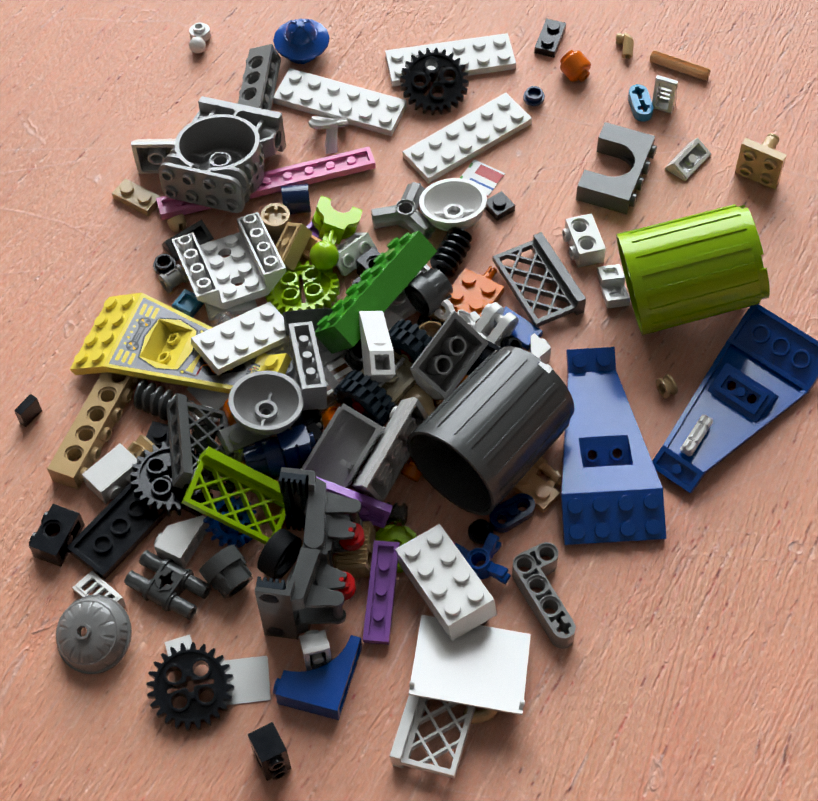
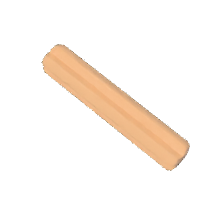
M653 50L650 55V62L704 81L710 76L711 70L707 67L657 50Z

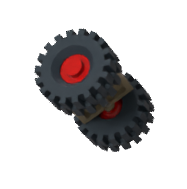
M401 319L388 331L394 351L396 372L389 382L372 381L370 376H364L363 368L359 372L356 370L351 371L333 390L337 403L341 404V406L344 403L382 427L389 421V415L393 407L415 385L416 381L410 368L433 338L426 334V330H421L416 323L412 325V322L409 320Z

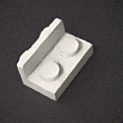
M356 232L340 243V245H337L339 260L336 266L341 275L346 276L357 268L356 259L372 247L378 251L369 233Z

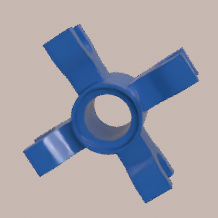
M490 532L484 546L471 551L455 543V546L479 579H487L491 576L506 585L511 577L507 573L509 571L508 568L495 564L491 560L502 546V543L499 542V536ZM479 561H486L482 566H475Z

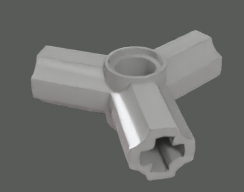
M413 182L407 185L401 200L396 205L371 209L374 229L398 225L401 228L408 229L411 233L419 230L427 240L431 238L435 232V227L418 211L420 208L419 199L425 188L420 183Z

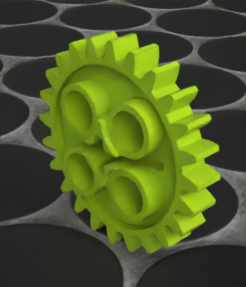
M309 260L306 261L305 265H301L299 261L295 270L287 269L269 295L265 297L266 301L271 302L282 316L284 312L332 308L331 302H337V296L340 295V284L337 274L333 273V269L319 270L310 265ZM299 278H302L304 283L305 303L302 302Z

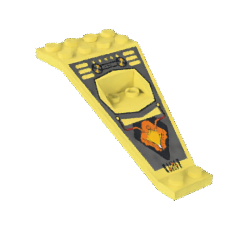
M144 293L112 296L104 302V307L95 319L90 333L84 339V344L75 356L70 370L75 375L110 372L229 394L233 385L247 374L257 371H276L285 374L292 359L287 353L272 355L263 353L217 375L191 345L192 337L213 327Z

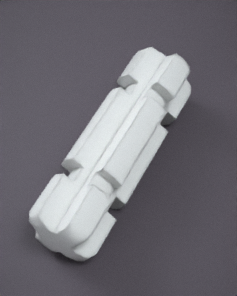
M707 415L700 417L680 448L682 453H685L687 456L693 455L713 423L712 418H709Z

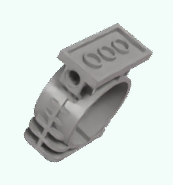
M201 96L198 101L199 112L192 122L179 132L175 140V148H172L170 154L164 159V163L158 168L161 188L170 199L232 213H240L249 201L250 195L259 188L263 181L265 158L275 155L277 151L283 152L286 148L282 113Z

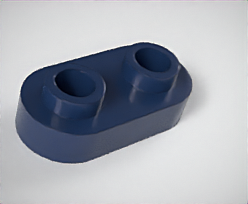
M520 493L498 505L489 516V523L493 530L505 533L531 518L535 512L534 499L528 494ZM524 507L527 510L520 511L518 508ZM503 519L506 522L504 524H501L498 522V520Z

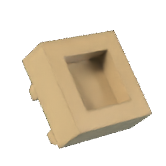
M140 435L136 442L133 441L127 450L136 458L137 456L144 458V450L153 452L152 445L155 444L146 436Z

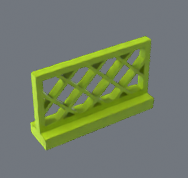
M208 446L199 456L198 465L182 504L266 545L270 538L262 534L259 525L269 523L273 535L282 528L286 514L279 482ZM203 468L211 471L215 480L205 483L201 474ZM227 480L233 482L237 492L227 494L223 482ZM217 484L222 496L212 499L207 487ZM201 489L206 502L198 503L192 500L193 491ZM250 491L255 493L260 503L250 506L245 493ZM239 495L245 508L235 511L229 498ZM224 500L229 513L224 515L218 513L214 503ZM272 502L282 507L280 514L273 517L267 505ZM262 506L267 519L257 522L252 509ZM247 512L251 524L247 526L241 524L237 514Z

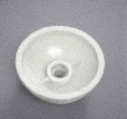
M451 178L440 180L428 186L420 196L419 205L422 214L434 227L444 231H448L452 227L467 229L481 218L487 205V196L483 188L475 182Z

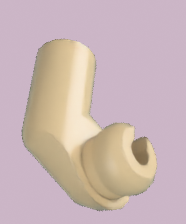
M625 32L624 34H616V44L623 45L622 57L626 59L632 58L633 38Z
M476 707L471 724L490 721L498 711L484 708L477 710ZM468 708L464 710V715L467 714Z

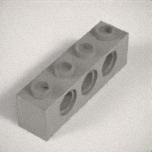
M272 44L249 50L242 87L239 91L238 104L271 110L281 57Z
M312 321L288 324L289 348L296 382L300 386L302 398H304L302 411L327 408V385Z

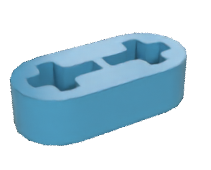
M640 84L631 86L628 93V101L634 118L641 122L649 121L652 118L654 107L647 88Z

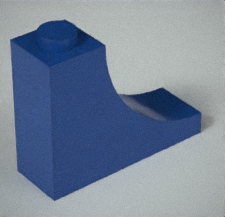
M351 635L342 652L322 667L301 672L284 670L281 679H276L273 688V694L276 695L277 703L282 706L339 720L362 650L361 638Z

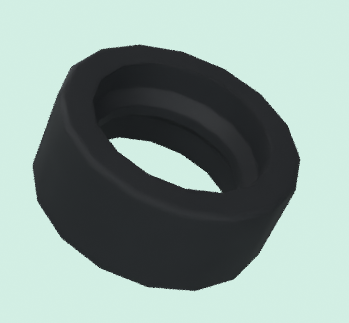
M286 529L278 530L264 546L257 562V568L274 580L282 578L296 561L302 546V540Z

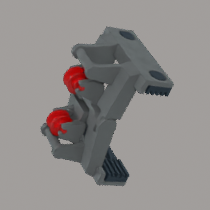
M281 467L279 487L283 496L286 527L290 529V526H292V530H295L297 527L298 531H301L302 527L304 542L300 548L293 575L288 580L287 586L285 580H281V583H279V579L273 582V578H270L268 582L267 577H264L262 581L261 577L258 576L255 596L264 635L298 640L299 634L309 631L311 624H341L346 620V612L342 605L344 601L350 599L355 594V579L350 573L333 567V554L358 550L363 546L365 538L362 528L363 521L359 515L361 511L359 500L327 492L326 483L316 478L315 471Z

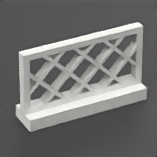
M409 695L390 753L392 765L399 768L407 766L455 779L476 707L467 706V714L456 719L451 708L458 704L451 702L447 704L445 701H441L444 706L430 713L426 706L427 701L430 700L429 698ZM447 711L453 722L439 728L434 717ZM430 720L436 731L422 738L418 731L419 727ZM457 727L460 732V738L448 744L443 733ZM440 736L446 747L432 754L426 743ZM423 745L428 757L421 761L410 759L412 750ZM449 752L453 758L451 768L438 766L435 759Z

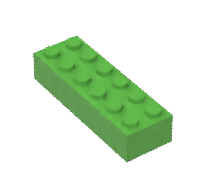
M419 230L412 234L407 232L400 239L398 237L394 238L387 245L389 249L374 259L375 265L372 268L366 269L360 275L361 280L359 283L349 287L345 292L347 296L332 306L333 312L329 316H324L317 323L318 328L315 331V336L331 354L352 348L361 339L359 311H383L384 313L437 252Z

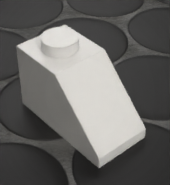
M202 515L168 525L164 532L159 533L155 539L154 547L157 556L162 559L170 558L174 563L185 568L208 533L205 529L209 527V524L203 522V519L206 517Z
M310 630L304 635L299 636L307 671L317 669L332 661L325 630Z

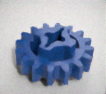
M235 497L229 498L235 511L245 508L240 497L237 499ZM224 500L214 503L217 512L220 508L224 507L220 514L229 513ZM247 512L237 514L241 524L245 526L251 524ZM207 516L203 519L204 523L209 524L205 531L213 533L212 541L215 539L220 540V547L227 543V546L235 545L240 548L253 539L243 533L238 535L239 531Z

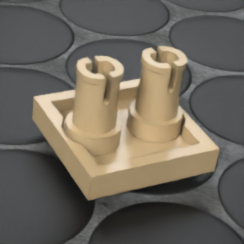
M769 133L763 144L745 138L741 144L735 173L761 183L764 186L776 189L787 154L774 150L779 143V137L776 134Z

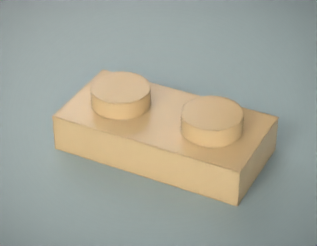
M124 179L112 192L113 199L148 217L157 208L156 198L160 197L127 179Z

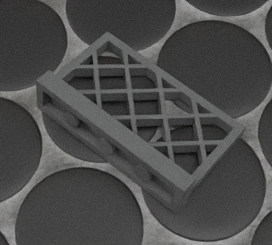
M542 232L533 235L532 241L493 256L492 261L535 327L573 312L579 315L585 311V296ZM530 249L534 253L533 259L521 256L522 252ZM510 259L514 260L515 263L513 267L503 265L501 261ZM518 262L531 265L529 271L517 269ZM534 266L544 268L546 271L544 276L532 273ZM513 275L526 277L524 284L514 282L512 279ZM529 278L542 281L540 288L528 286ZM544 284L555 285L557 288L555 293L543 290ZM524 292L537 294L535 301L525 299L523 296ZM540 295L553 298L551 305L538 302ZM557 299L566 302L568 306L562 309L554 307ZM535 308L548 311L546 316L537 318L534 311Z
M177 393L167 407L173 487L183 488L185 484H190L193 477V469L198 465V459L191 452L193 448L201 454L205 448L200 443L205 441L211 448L227 455L223 446H219L211 436L214 434L217 436L216 433L219 430L228 427V420L224 411L187 402L186 395ZM188 411L194 412L199 419L195 421L188 414ZM209 417L220 419V425L217 426ZM201 422H204L211 429L209 433L199 425ZM192 428L201 437L199 440H196L190 434ZM203 468L201 473L205 476L203 478L204 482L207 483L215 480L213 474ZM227 480L226 483H223L227 493L231 494L234 492L235 484ZM217 484L207 487L208 489L220 491Z

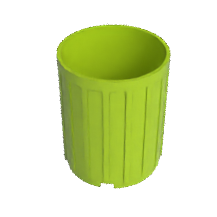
M736 204L616 234L629 296L642 336L760 304L762 299L769 298L767 268L763 266L761 256L764 255L752 215L748 207L745 208V205L737 207Z

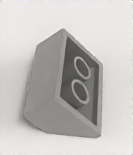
M453 311L410 368L417 385L434 400H445L458 386L488 345V342Z

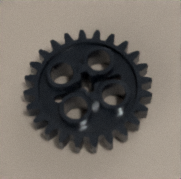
M426 48V54L419 50L418 58L411 55V62H405L406 68L401 70L403 76H400V82L403 84H401L400 89L405 91L403 97L409 98V105L416 103L415 110L422 107L423 114L430 110L431 115H434L435 110H438L440 115H442L443 109L451 112V105L457 108L458 101L463 102V95H467L468 89L466 87L469 85V80H466L468 72H464L465 65L459 66L460 58L453 60V52L447 56L446 49L442 53H438V49L435 48L434 53H431L429 48ZM427 66H434L436 69H434V70H429V69L426 68V67H427ZM444 67L445 69L439 74L441 68ZM452 77L454 80L447 81L444 78ZM416 82H422V83H424L425 85H424V86H417L415 83H416ZM429 88H430L429 93H428L426 96L423 95V94H425V93L427 92V90H429ZM440 93L442 97H435L433 94Z
M162 442V448L160 449L152 445L153 452L144 450V458L137 456V464L132 465L133 472L130 473L132 481L130 482L131 490H134V497L139 498L140 505L147 504L149 512L156 507L157 515H160L163 510H167V515L171 516L172 510H176L180 516L181 509L183 508L191 512L190 507L182 504L188 487H173L170 447H167L166 443ZM195 448L191 450L192 454L199 459L200 453H195ZM201 489L193 491L192 500L200 503L199 499L206 500Z
M192 642L190 649L186 650L185 645L181 643L179 652L170 647L172 655L168 657L162 653L161 656L164 662H154V666L158 669L157 672L149 671L148 673L154 681L147 682L146 685L148 688L154 689V691L149 692L147 697L149 699H156L150 704L151 708L160 707L156 714L157 717L160 718L166 714L165 724L168 725L175 720L176 729H179L181 724L185 723L187 731L190 730L191 724H195L197 729L201 730V722L203 721L208 726H211L210 717L213 716L220 720L218 710L227 711L228 708L224 701H232V696L227 694V692L233 691L234 685L227 684V682L233 680L234 677L233 674H225L230 669V665L225 664L221 666L224 656L221 655L215 658L216 649L214 648L207 653L205 644L199 650H196L195 643ZM198 665H206L209 670L206 675L197 676L194 674L195 668ZM177 670L182 673L179 681L170 682L168 680V675L172 671ZM211 679L214 680L213 684L198 685ZM193 681V684L196 685L192 692L185 688L188 686L187 682ZM182 688L180 690L174 691L173 693H167L168 689ZM203 691H212L214 697L210 702L204 703L199 700V696ZM179 696L187 699L186 706L181 709L173 706L174 699Z

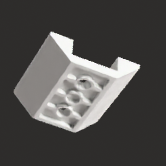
M258 212L237 218L239 232L199 245L194 233L172 239V243L198 301L221 309L237 306L269 295L285 274L286 267ZM237 283H243L240 286H235Z

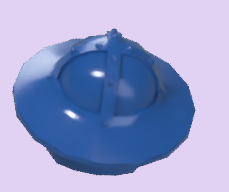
M300 18L290 20L281 25L275 32L273 42L276 51L281 56L288 58L296 64H305L325 51L330 38L327 29L321 23L312 19Z

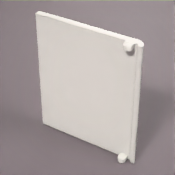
M421 615L408 695L523 715L531 634L479 625L451 641L435 617Z

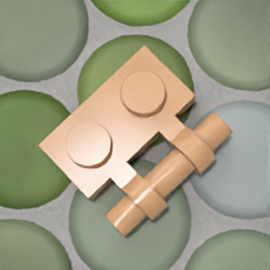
M541 457L512 490L518 494L525 493L530 495L535 501V508L544 514L560 497V492L555 488L558 485L561 486L562 471H556L548 464L544 457ZM543 472L550 480L546 482L538 475Z

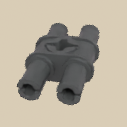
M148 550L142 553L139 563L156 572L154 577L149 580L131 570L124 580L125 585L142 593V597L146 601L150 600L161 606L164 611L172 610L188 620L194 617L197 607L179 597L181 593L187 589L205 599L212 588L208 583L195 577L191 569H185L177 565L170 558L162 559Z

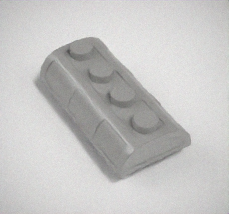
M343 403L336 410L301 470L315 471L317 477L348 488L385 428Z

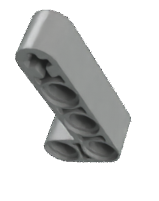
M544 542L518 554L514 558L512 577L552 644L557 648L565 649L571 646L574 641L576 626L546 578L557 567L558 549L554 544ZM548 556L551 560L545 561L541 557ZM527 567L529 571L523 572L518 568ZM537 587L540 588L542 592L536 593L533 592L531 589ZM550 608L553 609L555 613L548 614L544 610Z

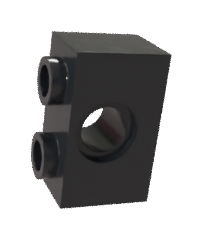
M52 504L49 511L44 513L39 529L30 538L29 548L33 556L61 567L69 554L66 547L80 534L85 525L80 513ZM59 532L56 536L51 537L53 533Z
M273 722L247 734L253 754L267 781L272 778L273 780L280 779L288 773V770L292 769L287 749Z

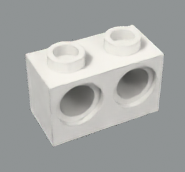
M592 213L566 219L565 229H562V236L564 242L569 244L570 258L572 260L575 259L577 267L580 268L604 262L606 248Z

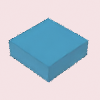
M184 289L173 302L172 308L193 318L204 302L198 301L193 292Z

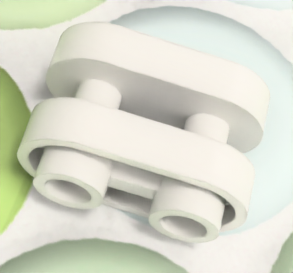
M494 302L484 307L481 313L482 316L472 328L476 332L482 333L487 338L486 340L501 347L502 339L512 334L518 325L519 318L512 313H507L503 316L504 308Z

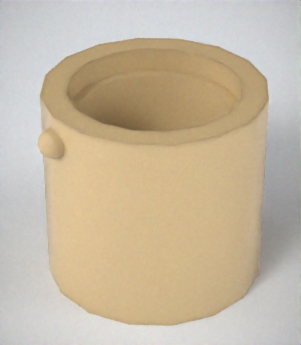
M272 203L265 206L261 212V219L272 241L277 243L286 224L291 222L289 209L283 204Z

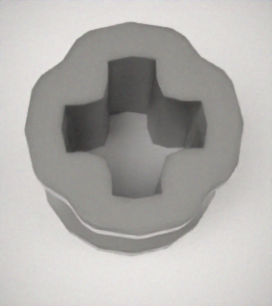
M179 264L175 265L174 269L168 273L158 275L161 285L168 293L172 292V288L182 282L186 283L189 281L184 269Z

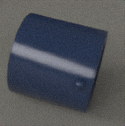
M308 184L281 187L283 205L289 209L290 214L311 212Z

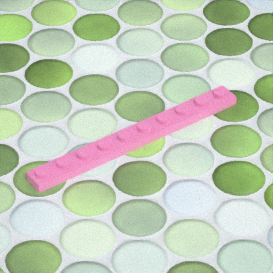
M365 147L264 172L261 185L250 195V199L280 192L282 186L309 185L375 169V160L370 147ZM167 196L156 198L162 220L170 219L180 214L186 215L211 209L207 206L170 199Z

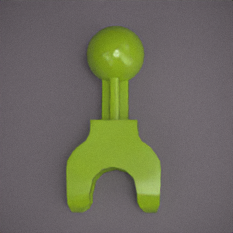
M321 195L312 222L318 229V237L322 238V241L313 245L309 255L310 261L315 268L330 270L337 264L339 252L335 244L340 245L341 240L349 238L356 232L362 209L352 206L349 212H338L331 206V199Z

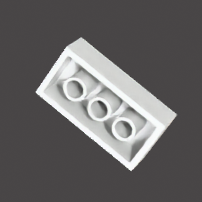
M440 524L395 549L400 567L451 641L497 615L494 598Z

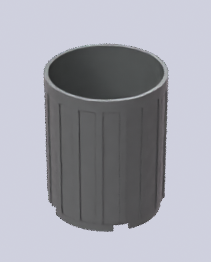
M507 346L499 351H494L407 439L409 454L423 477L443 497L472 514H490L568 428L570 418L574 414L573 398L565 383L554 370L548 373L538 365L541 359L526 350Z

